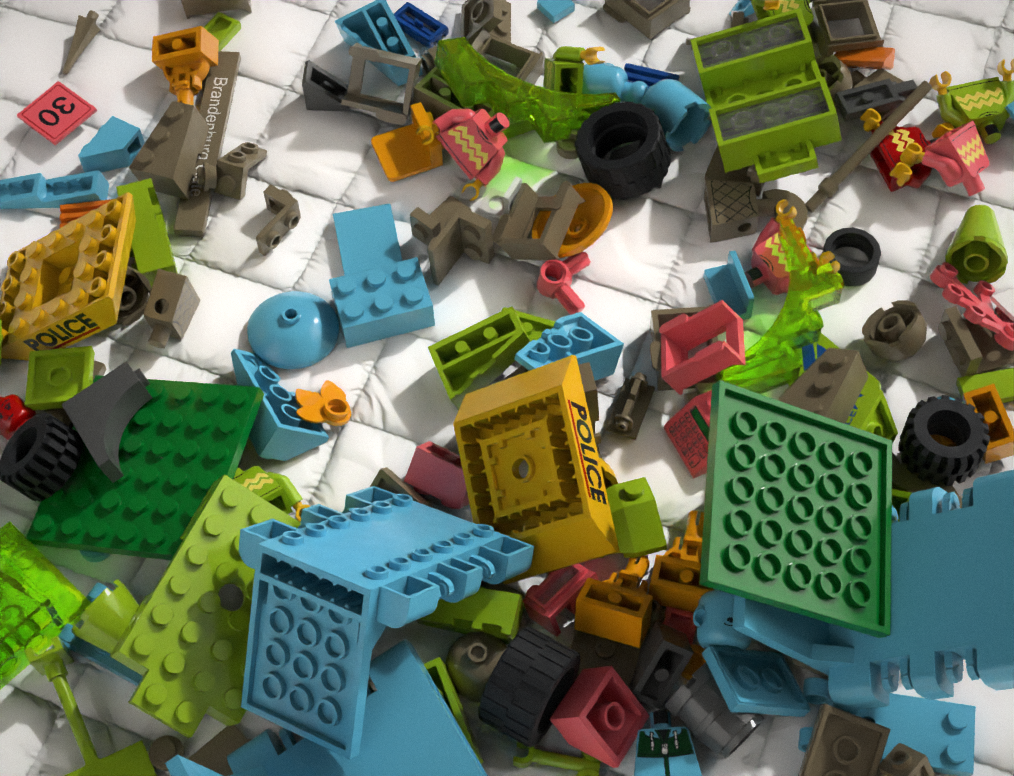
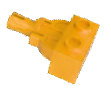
M202 26L153 36L152 62L163 70L165 78L169 81V92L176 95L177 102L194 105V96L202 90V81L206 78L210 67L218 66L219 40Z
M995 384L963 393L962 403L965 405L970 403L976 407L974 412H981L984 416L983 423L988 424L989 427L987 435L990 436V441L982 458L984 463L988 464L1013 456L1014 428ZM930 435L939 444L949 447L957 446L951 439L945 436Z
M690 511L688 513L681 550L679 549L681 537H675L672 548L663 556L656 554L648 595H652L653 600H656L661 606L694 612L698 607L700 597L706 592L714 590L713 588L700 585L704 512H701L698 525H696L698 511Z
M641 556L638 564H636L638 557L629 558L625 570H620L618 579L616 572L611 573L609 579L604 581L587 578L576 599L574 629L640 648L651 621L653 596L647 594L648 583L642 580L650 566L649 559L646 556Z

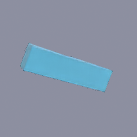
M99 170L52 179H45L41 173L0 180V209L60 208V205L107 200L109 183Z

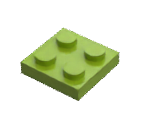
M92 346L30 351L25 406L33 411L63 408L62 404L93 384L95 352Z

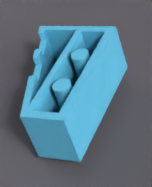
M375 0L335 20L343 40L350 46L359 43L362 46L416 58L386 0ZM369 61L398 87L407 83L409 69ZM421 67L419 76L423 75Z

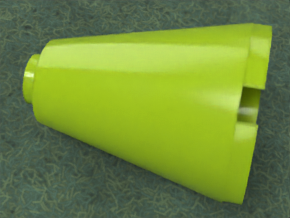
M974 205L967 209L945 255V262L953 265L958 270L957 279L963 284L968 285V281L979 282L980 280L990 284L1001 278L1006 271L1008 255L994 210L986 205Z
M119 579L113 582L116 587L115 590L111 591L108 588L103 590L80 616L84 621L81 628L79 629L74 625L71 629L75 636L109 654L113 651L140 606Z

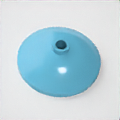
M301 291L283 292L266 299L253 311L247 326L248 341L253 352L262 361L271 366L282 369L305 368L323 360L333 350L339 336V322L334 309L319 296Z

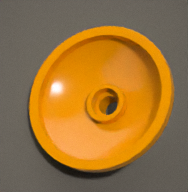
M594 183L572 185L586 202L578 204L557 256L559 258L570 257L583 252L592 246L605 232L612 216L613 203L610 195L600 185ZM539 211L532 227L533 239H540L551 211Z

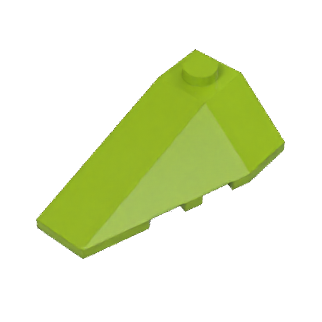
M646 477L614 484L606 488L620 550L617 553H623L624 558H636L667 550L656 500Z

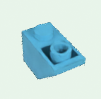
M112 116L99 128L98 133L92 140L83 146L78 157L84 173L97 170L100 172L130 166L145 142L140 128Z

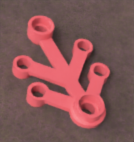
M947 262L937 265L930 274V279L937 286L944 289L942 296L947 301L966 308L963 315L968 321L995 332L994 339L1005 349L1014 351V323L997 306L995 312L1000 318L995 315L990 297L995 292L994 287L988 282L980 280L973 289L977 295L976 297L957 279L958 270L953 265Z

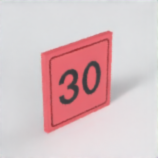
M57 81L19 112L17 117L56 146L97 112V109L64 84Z

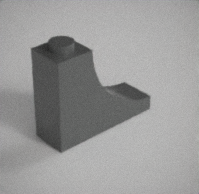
M127 361L62 404L96 464L112 483L124 476L118 458L122 434L133 415L146 402L152 399V396L146 389L150 382L140 368L134 371Z

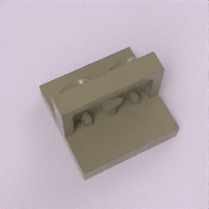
M467 0L462 4L460 46L468 50L483 27L490 35L511 43V3L506 0Z

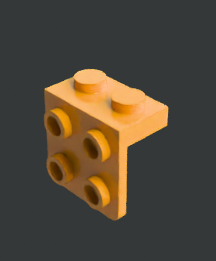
M421 102L410 105L412 124L376 135L371 139L372 147L390 182L443 166L442 150L445 148L436 138L439 133L434 134L433 141L428 145H423L422 142L430 137L429 131L424 130L420 134H416L420 126L427 125L430 127L433 125L432 121H434L431 112H426Z

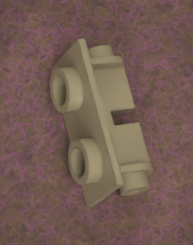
M637 372L630 379H625L606 431L636 440L655 391L654 386L648 385L645 374Z

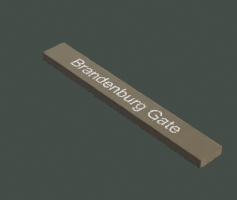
M218 51V66L210 67L207 74L199 113L210 128L202 156L197 157L196 170L197 168H203V162H209V165H217V160L221 158L241 62L240 52ZM196 173V177L191 178L188 188L191 192L189 200L180 198L173 229L177 236L204 237L214 189L203 191L202 185H197Z

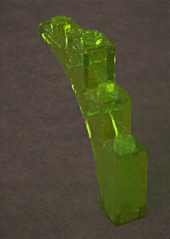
M465 37L438 41L434 64L462 107L489 103L496 114L500 112L507 117L509 124L529 120L544 143L569 139L572 129L581 128V124L593 112L600 110V108L606 105L609 106L620 102V98L615 92L575 94L551 90L523 81L490 63L472 47Z
M792 217L780 221L778 239L786 256L789 275L788 293L784 306L767 332L758 342L745 351L746 365H732L716 373V382L722 380L759 394L794 382L799 377L800 367H802V359L797 349L818 342L821 329L824 327L822 317L818 311L840 303L842 290L844 289L841 275L838 272H834L830 263L822 266L819 265L816 254L813 251L810 252L806 245L804 231L801 227H796Z

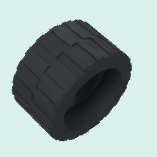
M617 102L609 106L606 105L589 115V118L584 120L581 128L577 131L575 148L589 183L598 184L603 187L611 199L627 200L640 197V195L645 193L647 194L655 186H658L668 173V168L671 164V154L660 120L653 110L645 107L643 104ZM640 139L644 142L635 153L617 160L603 159L610 150L618 145L635 142Z
M530 626L523 628L511 640L501 655L485 686L478 707L480 721L527 747H533L538 744L553 724L549 719L575 682L581 663L580 653Z

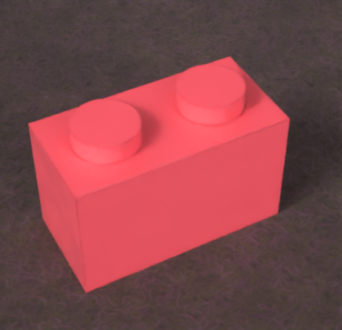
M431 441L417 446L404 482L412 485L413 489L420 494L432 495L440 499L441 503L448 508L461 509L467 506L469 499L460 456Z

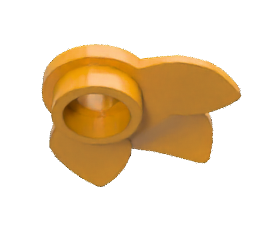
M326 380L321 387L320 393L296 389L295 398L300 407L296 411V415L302 420L316 424L326 422L333 426H342L349 422L351 410L346 401V394L333 382Z

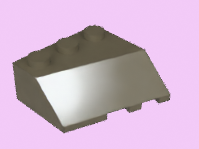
M828 348L776 400L845 424L868 379V374L859 351Z

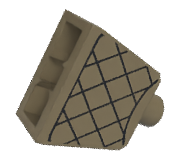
M705 181L704 205L710 243L755 234L759 217L774 216L773 198L756 199L755 187L751 182Z
M161 269L157 271L144 311V318L152 328L148 343L157 348H165L169 337L177 339L184 337L200 304L201 299L187 276Z

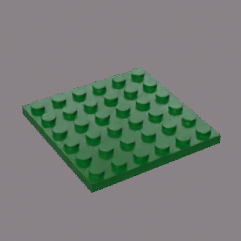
M95 375L93 383L102 378L103 376ZM148 379L150 384L146 386V389L152 396V399L146 402L133 415L122 434L119 444V465L124 476L112 483L98 467L83 442L81 458L73 474L60 490L48 499L45 498L41 501L25 539L31 545L172 560L183 541L180 537L213 482L224 474L231 479L234 478L264 396L261 388ZM73 425L72 429L78 432L75 426Z
M722 380L713 384L700 585L877 638L889 636L891 623L892 440Z

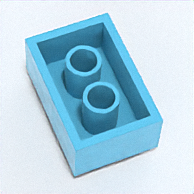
M417 257L329 279L334 306L347 348L435 326L433 304Z

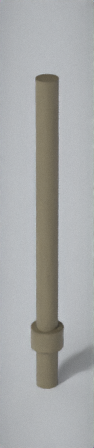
M924 80L830 178H825L818 185L819 190L805 203L810 213H813L826 198H831L839 190L838 186L923 99L932 89L929 82Z

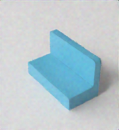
M729 251L727 264L705 269L703 277L714 304L723 300L743 320L749 319L752 316L754 295L736 251Z

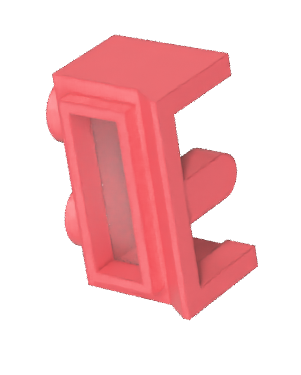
M581 564L549 572L548 577L539 586L533 585L526 592L523 603L529 618L558 637L561 634V630L555 617L565 607L575 615L576 599L587 578L599 580L596 572L588 570Z

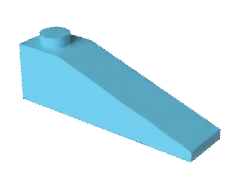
M578 312L556 320L553 328L545 329L538 340L529 342L515 354L514 359L530 371L568 356L576 355L578 364L590 362L594 380L596 381L614 375L624 343L582 312Z
M233 348L231 358L237 385L260 387L264 393L249 435L256 453L264 459L287 461L326 443L329 436L321 423L306 422L296 415V411L300 407L296 402L295 393L288 392L278 384L281 378L255 353Z

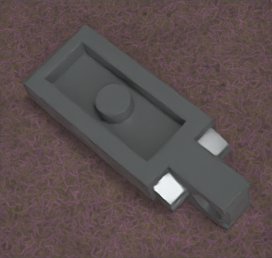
M889 78L837 92L834 101L846 122L860 118L869 108L875 109L878 113L898 108L917 88L914 79L897 83L896 81L891 82Z

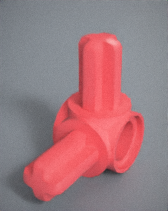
M581 252L568 257L564 261L548 260L542 265L537 280L539 293L551 299L557 298L570 315L581 312L585 308L584 302L570 285L572 284V276L590 265L591 261L588 254ZM547 276H552L556 278L557 281H551L547 278Z

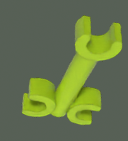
M518 741L516 742L517 748L528 751L526 757L513 756V765L517 768H527L532 763L578 771L576 776H600L599 770L602 762L582 751L581 758L535 749L534 746L527 747Z

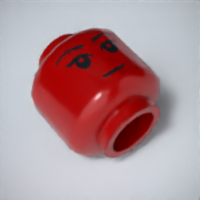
M10 394L0 397V435L6 440H10L20 426L37 414L35 410L33 411L31 408L26 407L25 400L18 395Z

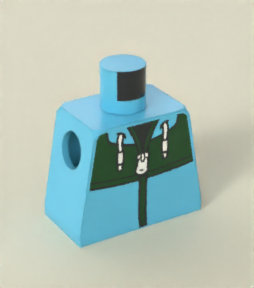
M656 710L649 714L651 728L640 729L637 733L634 776H702L688 728L684 726L672 727L670 711Z

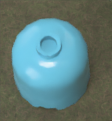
M664 79L658 81L645 91L644 97L641 100V104L653 110L655 115L658 116L667 144L673 151H683L682 146H685L690 141L696 144L711 124V121L707 119L711 106L677 80Z

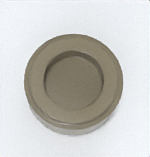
M565 131L557 138V152L565 159L578 158L575 148L576 131Z

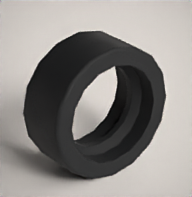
M854 227L841 228L832 232L825 241L823 252L831 251L833 253L834 250L841 247H853L865 253L869 260L867 264L861 267H849L840 263V270L835 274L826 272L827 277L837 284L848 287L860 286L869 282L876 274L881 256V249L877 240L865 230ZM834 258L833 260H831V261L828 263V265H830V264H831L833 261H835L836 259Z

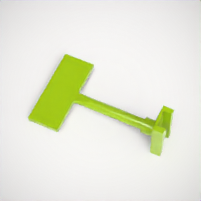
M58 636L51 638L55 648L48 649L40 655L31 647L24 650L29 663L42 676L46 675L48 682H53L85 762L84 767L64 776H157L143 740L100 759L98 757L66 678L68 675L66 665L73 663L74 659L69 648Z

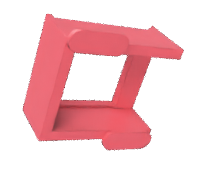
M723 300L691 317L683 313L664 323L659 328V333L661 334V378L680 395L683 394L684 389L732 365H746L743 319ZM726 331V342L717 341L696 352L692 358L688 359L689 350Z

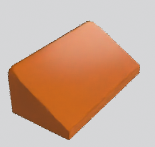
M872 47L837 51L834 56L842 61L847 68L891 70L894 66L895 49Z

